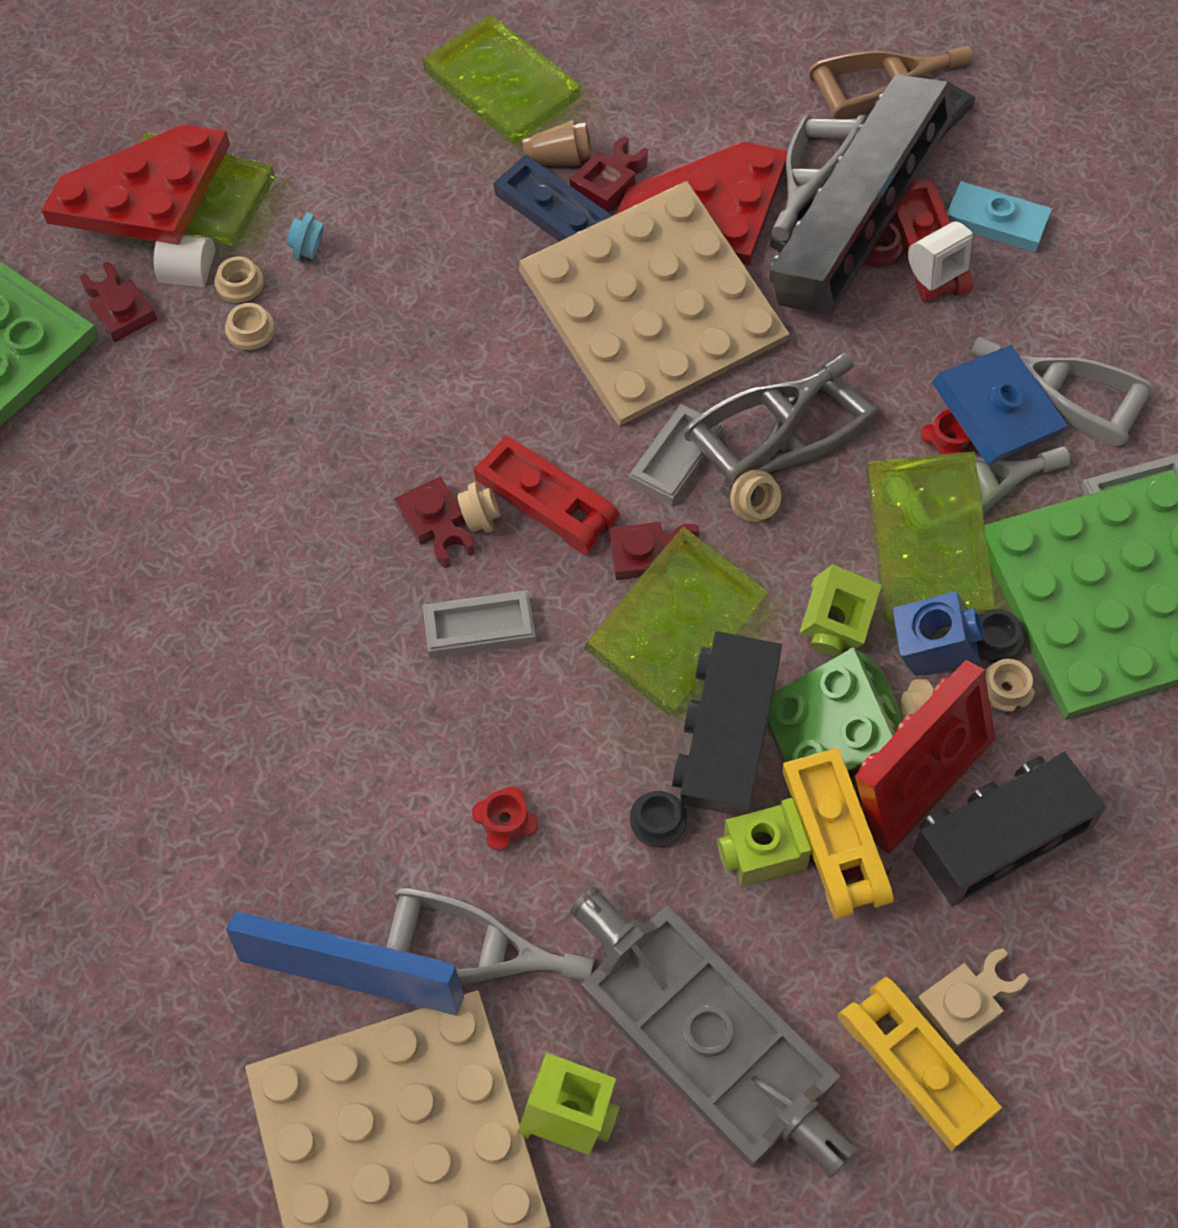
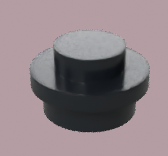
M992 609L980 614L984 640L976 641L979 657L990 662L1013 659L1020 652L1024 642V632L1019 620L1012 613L1002 609Z
M648 792L640 796L631 808L630 826L632 832L638 840L652 847L671 845L685 831L687 824L685 807L676 796L668 792Z

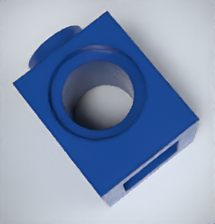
M957 591L893 608L900 657L915 676L929 675L957 668L965 660L971 663L980 662L976 641L984 640L982 622L977 609H968ZM945 627H951L944 637L932 640L937 631Z

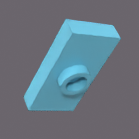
M960 181L947 215L950 222L963 224L973 234L1036 253L1052 208Z

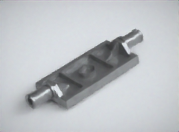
M597 886L586 891L585 893L589 900L586 902L581 896L572 906L570 914L575 919L577 918L605 947L603 954L606 957L599 968L581 983V991L751 1168L782 1138L786 1141L791 1137L826 1173L825 1175L832 1179L841 1170L840 1167L842 1165L845 1166L858 1151L854 1145H851L817 1111L820 1106L818 1102L838 1083L840 1075L668 905L651 920L640 924L637 920L629 922L607 900Z

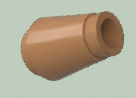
M573 119L535 134L530 138L523 139L524 155L526 154L541 166H582V161L590 160L593 157L591 139L586 122L576 124Z

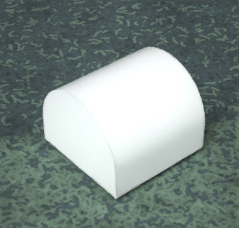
M951 222L912 244L908 251V258L917 279L931 291L969 270L973 232L959 222Z
M184 235L179 245L156 241L154 271L158 283L205 287L216 252L213 240L209 237Z

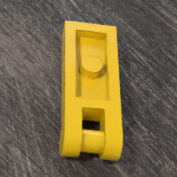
M839 748L783 763L782 772L809 841L834 919L837 920L853 915V908L872 903L877 908L893 903V893ZM860 865L864 880L846 885L841 871Z
M884 977L870 988L871 995L859 1005L855 1002L850 1003L838 1013V1018L854 1039L864 1046L947 1147L953 1151L997 1115L1002 1107L892 980ZM886 1014L892 1017L898 1024L887 1035L876 1024Z

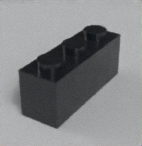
M715 631L712 648L702 646L695 677L697 680L705 681L700 701L690 699L684 725V733L693 734L689 755L678 754L672 781V787L681 788L680 797L683 805L734 816L749 813L781 658L782 644Z
M1065 751L1047 761L1043 756L1031 759L1015 772V778L1000 787L996 782H990L971 794L967 799V805L952 813L948 808L940 809L920 824L919 828L921 830L913 851L951 906L960 903L1095 826L1106 806Z

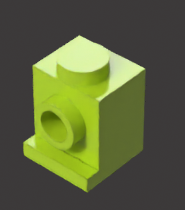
M832 564L813 578L810 587L813 590L799 634L812 638L811 648L828 656L837 657L843 651H848L853 647L855 649L865 642L882 585ZM829 612L834 613L838 617L839 622L827 618Z
M793 798L782 800L781 805L726 819L724 837L717 838L723 867L726 872L736 871L741 887L806 870L811 854V847ZM769 834L773 841L767 845H760L752 838Z
M546 1052L530 1092L517 1133L523 1134L525 1139H528L530 1134L589 1155L596 1140L608 1142L613 1130L619 1106L609 1101L616 1078Z

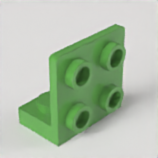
M854 647L775 691L768 717L785 763L838 747L848 774L859 770L863 761L870 754L878 752L895 735L899 724L903 720L901 710L880 663Z

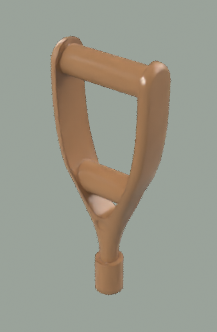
M968 45L945 52V55L933 57L905 55L886 51L851 53L816 62L809 70V78L812 81H816L831 109L830 117L832 119H851L871 113L875 107L877 97L880 93H884L888 86L846 100L833 75L865 69H886L891 80L895 74L925 78L944 67L952 69L971 64L973 54Z

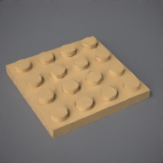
M687 181L520 260L519 272L618 426L786 342L789 337V332Z
M479 990L464 994V1000L457 1016L428 1008H421L245 1066L283 1228H551L523 1134L517 1133L520 1124Z

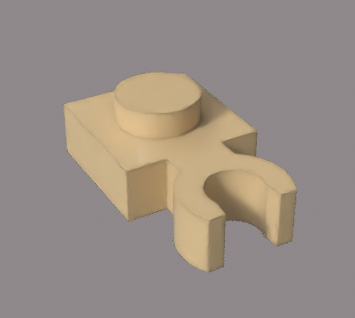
M1004 948L997 949L987 956L979 975L975 976L964 963L919 995L916 1000L919 1007L954 1050L1002 1015L1004 1010L994 998L1014 997L1022 991L1029 978L1025 973L1010 982L1003 981L997 976L995 966L1001 964L1008 955Z

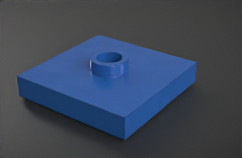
M1012 345L942 371L931 382L987 465L1049 440L1068 427Z

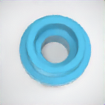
M307 212L303 220L295 218L292 222L286 246L293 248L292 258L301 260L302 256L311 260L314 259L324 230V223L314 220V214Z

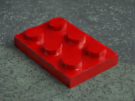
M965 660L951 676H946L940 680L932 696L915 714H910L902 720L895 735L878 752L870 754L863 761L858 773L855 775L866 821L874 843L889 854L996 740L985 669Z

